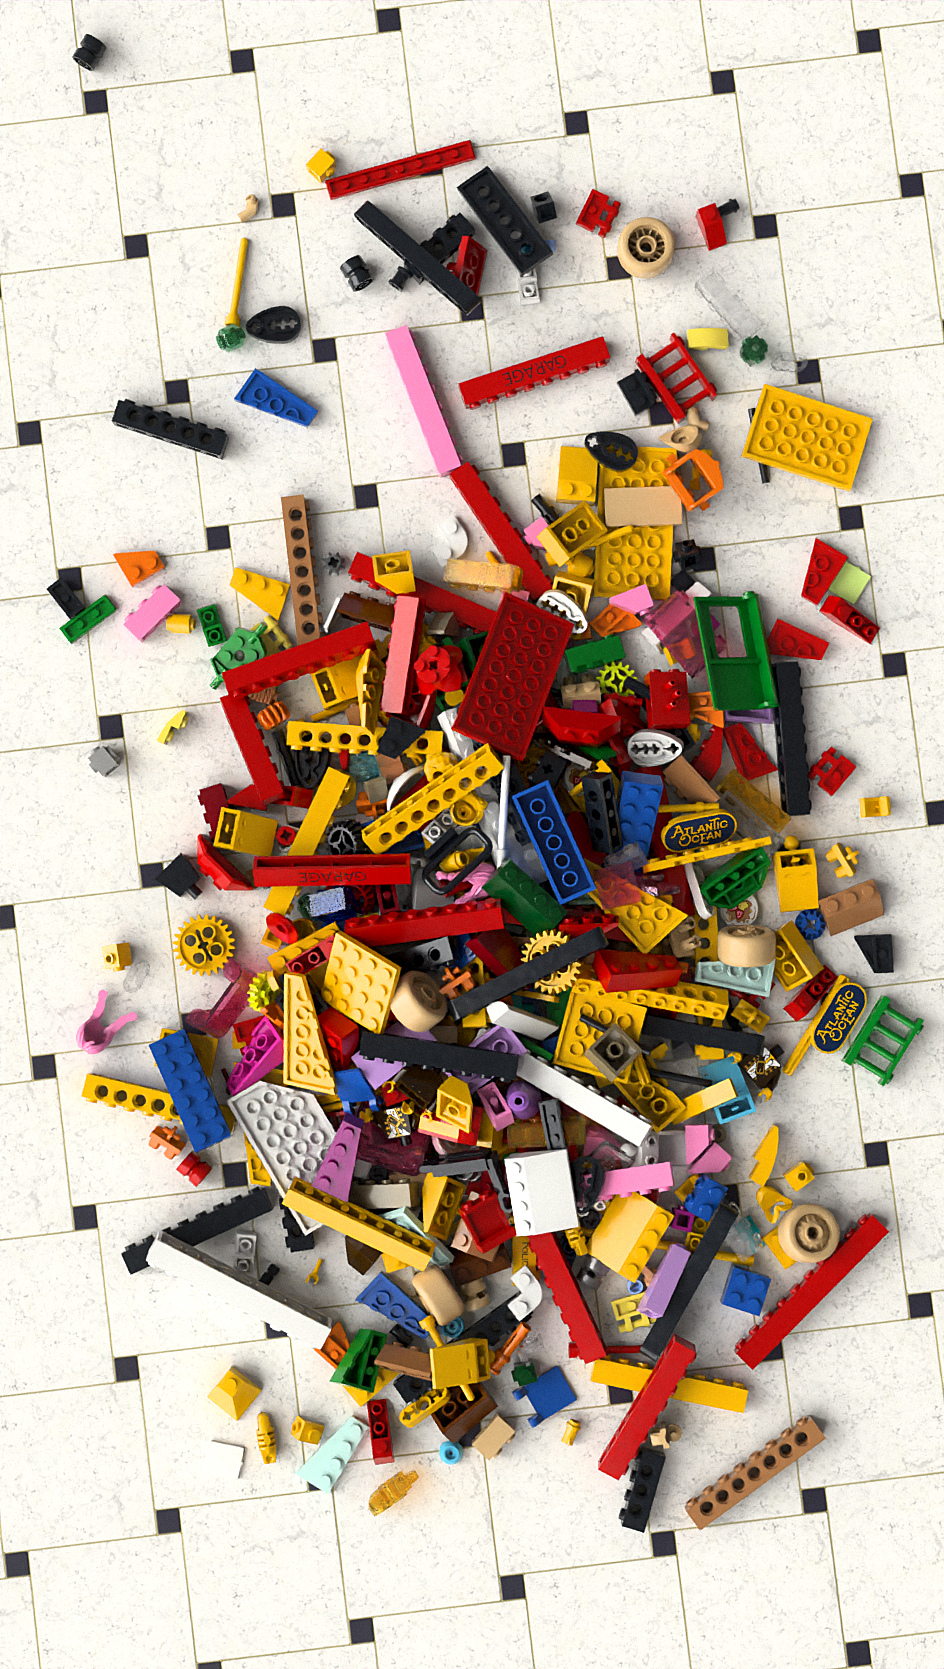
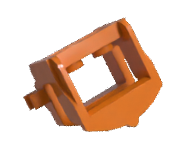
M694 449L680 459H677L674 453L669 455L666 459L670 466L661 472L662 476L669 482L688 512L698 506L702 511H705L710 507L706 500L724 487L723 477L719 469V461H714L708 454L699 449ZM689 459L710 488L709 491L695 501L693 500L695 496L692 491L683 486L682 482L684 480L678 472L674 473L676 468Z

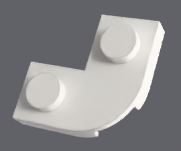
M454 515L438 525L448 542L434 550L433 554L443 568L459 559L467 548V535Z
M526 1265L510 1277L522 1292L507 1304L519 1321L539 1305L542 1298L540 1283Z

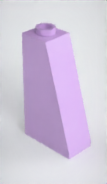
M680 1243L669 1245L636 1311L652 1319L663 1316L691 1252L686 1250V1246Z

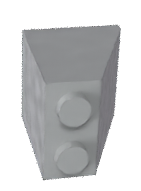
M423 867L418 869L413 876L407 911L453 904L454 896L445 899L444 895H437L432 892L422 880V872L425 868ZM431 871L430 878L440 887L435 875L437 872Z

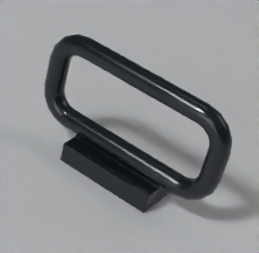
M451 827L423 853L430 862L423 869L422 880L437 895L450 893L491 854L493 849L491 839L477 827H469L460 834ZM476 835L485 844V849L445 887H439L430 878L431 871L468 836Z

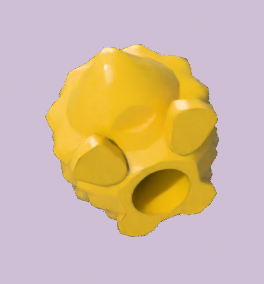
M441 752L427 758L424 766L427 780L432 782L458 764L457 757L451 752Z

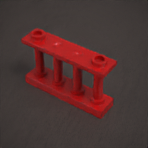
M672 333L669 339L672 343L650 358H645L641 354L636 358L635 363L641 372H644L654 391L677 424L684 421L687 409L707 396L712 401L715 400L717 389L712 382H708L685 349L683 339ZM676 349L682 359L663 372L656 373L652 368L653 364ZM685 365H688L693 374L673 388L667 389L663 383L664 379ZM698 380L703 390L683 404H677L674 399L675 395Z

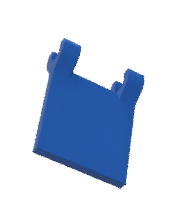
M360 1068L333 1072L338 1088L337 1095L342 1101L345 1114L346 1112L353 1114L352 1107L357 1106L356 1102L369 1101L373 1112L380 1111L381 1108L378 1104H382L384 1100L381 1096L375 1094Z
M558 1366L537 1377V1382L524 1385L512 1392L517 1401L527 1395L537 1414L527 1419L532 1428L577 1400Z

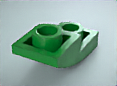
M215 603L197 609L208 646L211 647L226 642L227 639Z
M605 744L599 748L577 746V749L598 760H603L605 763L610 761L609 758L616 756V752Z

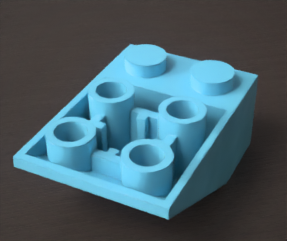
M733 1056L698 1068L701 1078L712 1080V1086L731 1078L739 1096L713 1108L717 1122L720 1125L756 1112L754 1102L738 1063L732 1064L735 1061Z

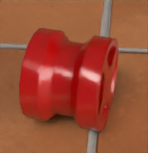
M283 826L277 831L276 837L281 845L290 846L295 840L296 833L291 827Z

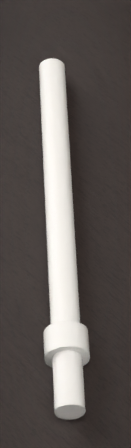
M503 755L502 762L504 769H502L499 835L498 848H496L495 854L497 857V868L505 861L508 850L506 849L510 755Z

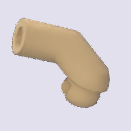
M253 194L246 197V209L237 214L242 223L257 213L259 202Z
M694 406L690 407L686 411L689 425H694L699 430L706 432L709 422L700 420L697 413L698 409Z

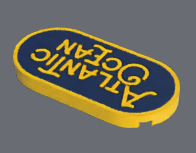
M715 809L673 818L666 827L664 826L661 832V840L664 846L672 852H684L722 844L734 835L737 822L734 816L725 809Z
M847 982L837 985L832 990L810 1028L811 1043L816 1050L830 1054L838 1051L844 1045L866 1007L867 996L860 985L854 982Z

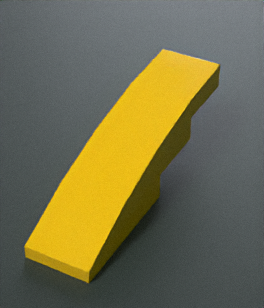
M726 1079L682 1099L681 1102L687 1108L672 1120L673 1125L684 1122L739 1097L732 1079Z

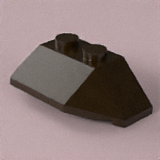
M379 1208L366 1210L373 1214L379 1215L399 1208ZM346 1235L344 1238L348 1264L361 1275H364L383 1252Z

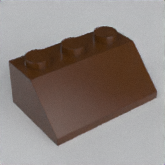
M350 591L348 594L344 592L337 609L339 617L360 624L368 622L370 627L392 633L391 623L395 616L394 604L386 602V605L378 603L379 600L373 597L365 599L361 598L359 593Z
M504 1243L500 1244L494 1262L451 1247L452 1244L445 1246L454 1256L453 1262L449 1263L456 1286L512 1267Z
M481 1382L468 1384L475 1396L473 1401L467 1399L460 1385L449 1387L448 1390L451 1393L450 1400L431 1414L442 1434L453 1444L498 1407L489 1391Z

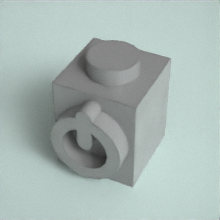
M109 745L107 747L102 746L101 748L99 746L90 752L91 756L88 757L91 762L89 766L95 773L99 771L103 777H106L120 766L117 762L120 758Z

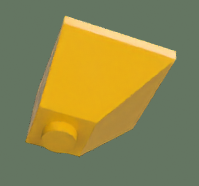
M410 550L372 556L376 582L396 594L416 591Z
M451 1075L438 1088L436 1116L470 1133L473 1103L468 1084Z
M231 1366L207 1397L238 1421L262 1390Z

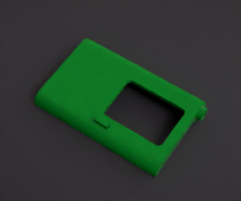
M748 591L743 593V596L694 597L693 600L714 711L761 710L778 707L779 700L759 594H755L754 591ZM709 607H736L738 609L746 657L718 656Z

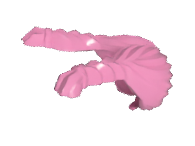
M481 863L462 881H468L473 884L471 891L457 899L453 904H464L468 901L490 896L481 887L497 868L488 863ZM438 871L435 875L437 880L445 879L451 881L460 872L448 874Z
M104 989L98 993L99 999L90 1019L79 1027L76 1035L77 1045L88 1054L102 1052L111 1043L114 1034L126 1022L137 1020V1014L130 1012L110 1024L109 1027H101L100 1020L105 1008V999L108 995V992Z

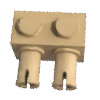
M586 674L582 675V683L575 684V679L572 676H569V680L567 676L564 677L562 680L563 686H560L563 709L572 708L573 700H596L597 707L600 706L602 703L599 681L594 682L592 674H588V678Z
M689 916L660 941L663 955L675 956L677 961H682L695 955L694 948L700 947L702 942H697L700 940L698 935H694L691 938L689 936L688 930L696 927V923L691 924L695 921L693 917Z

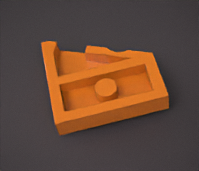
M611 604L589 623L601 638L610 634H618L635 629L642 625L632 613Z
M710 691L688 693L690 715L720 728H725L724 711H714Z
M339 1320L331 1328L320 1350L314 1349L335 1369H337L350 1346L342 1323Z

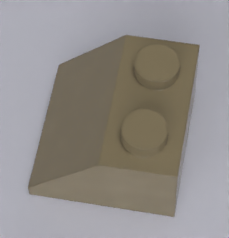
M614 1023L588 1048L584 1056L612 1082L643 1050Z

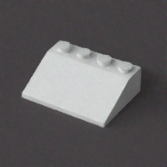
M567 1149L513 1153L504 1159L517 1236L538 1235L580 1226Z

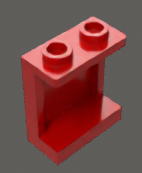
M492 1190L479 1194V1198L474 1201H466L462 1204L463 1207L458 1209L478 1251L483 1254L517 1235L514 1227L510 1226L504 1211L501 1209L497 1193Z

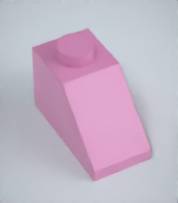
M540 517L523 530L524 536L522 538L529 546L532 545L534 549L546 550L537 536L549 525L543 517Z
M646 584L609 599L611 605L634 615L639 613L640 616L646 615L654 607Z
M494 1082L476 1090L496 1131L514 1123L512 1111Z
M689 1123L685 1125L686 1164L695 1162L715 1140V1129L712 1128V1124Z
M585 1125L583 1156L622 1158L620 1154L622 1144L605 1127Z
M713 1142L686 1172L689 1174L724 1172L731 1165L729 1161L732 1157L716 1142Z

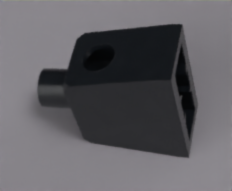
M180 853L155 878L179 897H183L188 893L196 900L203 893L196 885L201 877L183 853Z

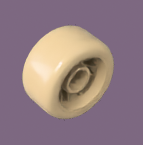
M652 217L635 219L627 224L620 234L617 246L619 262L625 271L634 277L642 279L654 278L662 274L671 264L675 252V239L670 228L661 220ZM647 247L650 249V252H643L641 248Z
M747 924L732 925L722 928L718 933L717 956L724 964L736 967H758L770 964L775 959L776 936L774 931L768 927Z
M413 970L405 973L398 979L390 1008L395 1017L405 1027L415 1032H426L445 1017L447 1013V1000L445 995L440 993V986L430 976Z
M810 1203L794 1206L782 1216L779 1222L778 1240L780 1246L795 1261L801 1263L823 1261L833 1254L839 1242L840 1232L838 1223L833 1214L823 1206ZM809 1229L812 1230V1238L808 1235Z
M431 1264L424 1271H420L413 1276L411 1283L418 1293L420 1301L440 1326L449 1324L464 1313L465 1306L438 1265Z

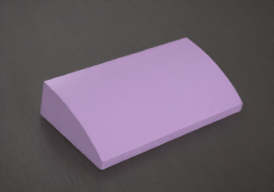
M400 1021L395 1022L384 1031V1033L437 1041L430 1030L415 1032L405 1027ZM360 1050L351 1057L375 1090L404 1067L402 1062L394 1061V1064L382 1062L383 1059L375 1058L374 1061L365 1060L363 1056L359 1055Z
M494 1025L468 1045L470 1047L519 1054V1058L528 1052L513 1030L499 1025ZM453 1070V1073L445 1072L448 1077L452 1075L467 1083L470 1095L490 1080L480 1078V1074L472 1073V1076L461 1075V1071Z

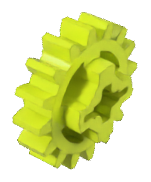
M612 662L611 667L607 664L604 665L605 671L599 670L602 676L596 677V680L600 681L601 695L604 693L611 694L606 690L608 688L622 696L634 694L630 689H627L622 694L624 680L627 676L632 677V674L635 672L634 670L628 671V664L622 667V662H619L618 666ZM611 671L610 679L604 681L606 674ZM619 671L624 672L627 676L623 677L619 674ZM615 676L618 681L622 682L619 684L618 689L615 684L611 683L614 681Z
M262 970V973L258 972L257 978L253 977V984H249L250 990L247 994H250V997L247 1000L251 1002L249 1006L255 1011L261 1012L260 1009L274 1002L276 996L281 991L272 990L267 980V974L271 971Z

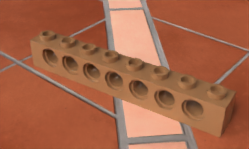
M304 494L281 497L298 645L324 637V631L320 632V624H323L322 612L318 613L317 605H321L320 594H316L315 586H319L318 576L314 575L313 568L316 567L315 556L311 555V549H314L313 537H309V530H312L311 518L307 519L306 512L310 511L309 500H305ZM295 512L302 513V517L299 520H293L292 515ZM303 531V538H294L295 532ZM300 549L306 551V555L303 558L296 556L297 551ZM302 568L309 570L308 575L305 577L298 575L299 570ZM304 587L311 589L310 594L307 596H303L300 593ZM311 606L313 611L311 614L306 615L303 613V608ZM309 624L315 626V631L311 634L305 632V627Z
M810 1415L808 1417H801L793 1428H787L782 1431L778 1439L768 1441L763 1450L753 1452L749 1456L750 1459L745 1463L740 1462L733 1468L734 1471L730 1474L722 1475L715 1485L707 1486L702 1490L700 1496L697 1498L694 1496L686 1502L685 1510L699 1530H702L826 1439ZM798 1433H805L806 1436L802 1441L796 1440ZM789 1444L790 1449L787 1452H781L782 1445ZM767 1456H774V1461L772 1463H765V1458ZM752 1467L759 1468L756 1475L749 1474V1470ZM736 1479H742L743 1483L741 1486L736 1487L733 1485ZM726 1490L727 1495L724 1498H719L717 1496L718 1492ZM704 1502L712 1503L711 1507L707 1510L702 1508V1504Z

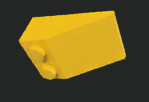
M561 446L556 503L579 505L585 500L589 506H594L598 462L589 454L586 448Z
M584 500L547 526L537 538L558 566L561 567L608 530Z
M558 571L554 578L552 590L557 589L567 593L580 605L587 616L595 580ZM555 604L554 606H551V607H552V610H551L552 612H555L556 610H558V605H557V604ZM563 609L562 612L558 610L560 612V617L566 615V610ZM582 620L575 621L576 627L583 626ZM571 633L570 637L580 640L582 633Z
M432 1172L427 1174L422 1188L424 1232L442 1240H447L466 1185L447 1176L434 1178Z

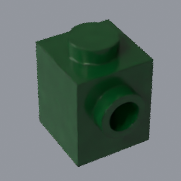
M532 1358L513 1363L514 1370L511 1373L514 1382L518 1381L519 1387L538 1381Z

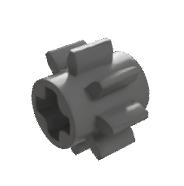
M329 552V557L327 559L323 558V561L327 564L323 566V570L329 569L328 574L330 576L332 572L339 576L340 569L345 570V567L341 564L345 562V558L339 559V552L336 553V556ZM332 560L338 562L336 568L330 566Z

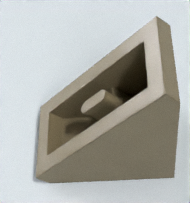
M454 612L436 613L427 630L428 635L462 637V632Z
M385 776L361 782L370 804L388 798Z

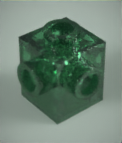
M757 335L753 338L750 336L741 343L740 357L750 367L755 363L758 365L766 359L768 345L763 338L760 339Z

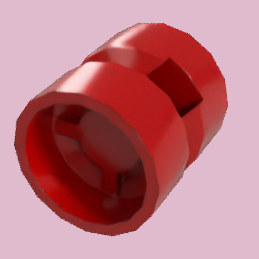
M192 1150L176 1170L183 1176H189L188 1181L197 1187L213 1168L207 1162H201V1157Z

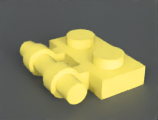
M270 615L266 616L264 621L268 624V628L261 637L267 649V654L264 657L281 652L278 647L282 644L286 650L292 647L291 642L288 640L289 636L282 632L279 628V623L273 620ZM260 623L256 624L250 630H256ZM271 631L278 638L275 642L268 635Z
M645 1291L611 1301L616 1321L622 1319L625 1321V1324L618 1325L620 1333L625 1331L629 1333L634 1331L633 1329L648 1327L650 1324L655 1323L656 1319L636 1311ZM641 1314V1319L630 1320L631 1316Z

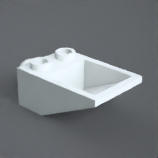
M652 1130L643 1147H639L632 1142L625 1143L620 1147L621 1156L626 1159L630 1158V1168L671 1162L673 1170H684L692 1165V1163L686 1164L685 1130H661L659 1133Z

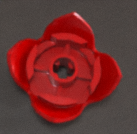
M431 645L421 653L414 664L416 683L421 694L430 695L435 689L444 692H453L461 689L462 674L457 665L462 661V649L451 645L440 647Z

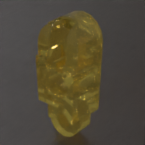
M415 1470L406 1475L402 1471L398 1472L378 1486V1489L370 1495L368 1509L374 1517L407 1495L408 1490L412 1488L411 1484L419 1478Z

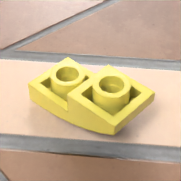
M722 328L688 329V349L705 351L708 348L726 350L729 347L728 330Z
M184 710L177 713L163 728L157 741L164 745H167V742H171L175 733L173 728L180 731L182 727L185 728L189 721L188 713Z

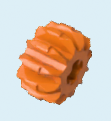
M282 701L275 702L257 715L258 722L265 731L272 730L290 717L289 710Z

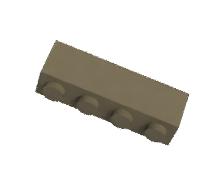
M410 1178L399 1179V1182H393V1179L381 1180V1183H376V1180H365L363 1184H359V1180H353L348 1202L363 1209L410 1208L420 1205L418 1181L410 1182Z

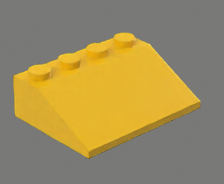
M637 1191L632 1192V1196L621 1198L620 1194H616L586 1244L588 1254L635 1283L672 1221L674 1214L648 1197L640 1195Z

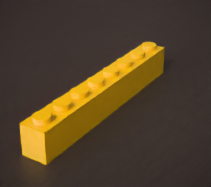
M328 767L287 856L319 854L316 850L319 844L323 845L327 837L325 831L327 827L332 826L335 820L333 816L335 809H340L344 801L341 799L343 792L347 793L351 786L350 776ZM272 887L263 907L283 916H286V914L290 915L294 908L292 901L294 897H299L303 887Z
M296 1176L282 1202L283 1205L421 1271H424L436 1246V1243L353 1203L345 1202L314 1188L311 1183Z
M607 1354V1356L593 1361L590 1380L595 1383L640 1392L654 1367H650L649 1363L638 1361L637 1364L631 1363L629 1359L619 1357L618 1360L612 1359ZM686 1373L684 1379L678 1381L675 1394L669 1396L672 1399L744 1413L748 1389L744 1386V1383L733 1381L731 1384L726 1383L725 1379L714 1377L712 1380L707 1379L706 1375L695 1373L693 1376Z

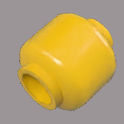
M581 552L565 563L568 566L567 573L589 578L595 568L593 559Z

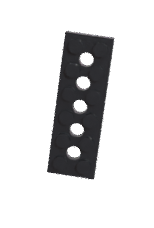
M488 166L457 187L458 192L521 276L553 255V251ZM485 188L488 190L485 196L478 194L480 189ZM498 203L499 207L496 210H491L489 205ZM508 217L510 221L508 224L503 225L500 223V219ZM514 231L521 233V236L517 239L510 237ZM524 246H530L532 248V250L529 253H523L521 251V249Z

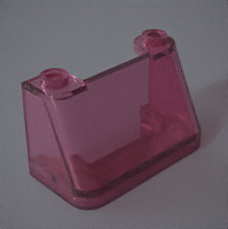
M675 590L642 618V621L652 630L689 677L693 679L706 667L696 611L689 604L688 600L690 598L683 590L681 592ZM714 633L717 654L719 656L726 649L725 644L727 642L720 634L716 636Z
M230 957L223 967V974L231 983L214 1007L207 1011L194 1009L184 1020L192 1027L215 1038L225 1036L249 1004L247 1000L250 997V994H247L250 990L249 984H253V977L257 978V972L236 957Z
M369 1101L361 1102L356 1114L357 1117L360 1116V1111L365 1113L366 1109L370 1108ZM364 1122L357 1159L409 1176H417L420 1174L419 1168L425 1160L432 1136L418 1132L417 1128L410 1135L412 1143L407 1146H401L399 1138L388 1139L374 1124Z

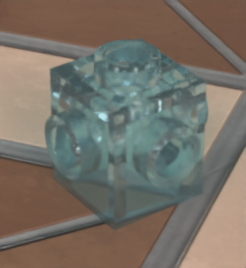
M368 752L350 757L352 763L348 765L351 776L355 775L357 783L379 777L374 755H368Z

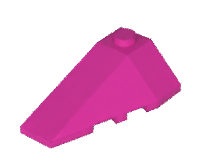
M266 1016L251 1034L253 1038L249 1046H245L243 1050L245 1054L241 1062L236 1063L226 1083L233 1096L249 1088L284 1061V1031Z

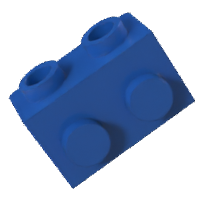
M703 1173L696 1180L692 1193L687 1195L684 1207L690 1213L709 1222L728 1188Z

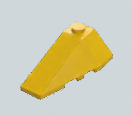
M367 649L360 658L358 668L356 669V683L362 728L370 736H374L380 710V698L383 695L384 688L382 682L386 675V667L371 649Z
M634 1069L631 1071L628 1084L615 1080L612 1081L639 1114L651 1120L650 1124L654 1126L653 1130L657 1133L687 1108L672 1091L651 1080V1083L642 1086Z

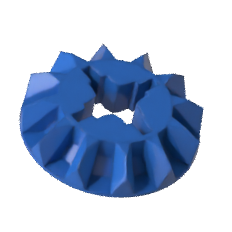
M804 910L796 917L795 926L804 939H816L825 931L826 922L823 915L817 910ZM805 918L809 919L810 921L817 919V921H815L814 923V929L808 928L804 930V928L808 924Z

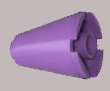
M528 1081L512 1083L503 1095L515 1119L526 1120L535 1116L539 1111L538 1101L542 1100L541 1093L535 1085ZM517 1097L522 1099L521 1105L517 1103Z

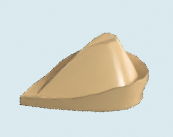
M687 425L659 436L658 439L676 450L691 452L699 447L702 436L698 427Z

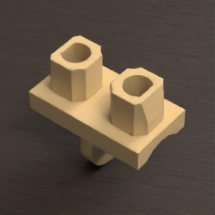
M665 1421L660 1422V1427L650 1429L652 1445L663 1444L664 1449L670 1448V1441L676 1442L682 1436V1430L678 1425L670 1424L666 1427Z

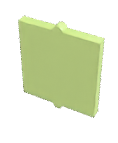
M846 561L828 590L854 605L871 576L861 571L860 567H855Z

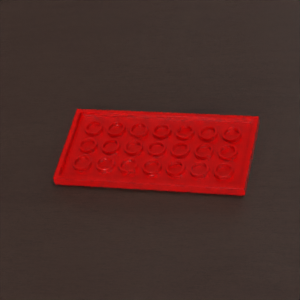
M505 592L451 730L484 745L488 743L492 749L505 755H510L512 758L522 762L574 624Z

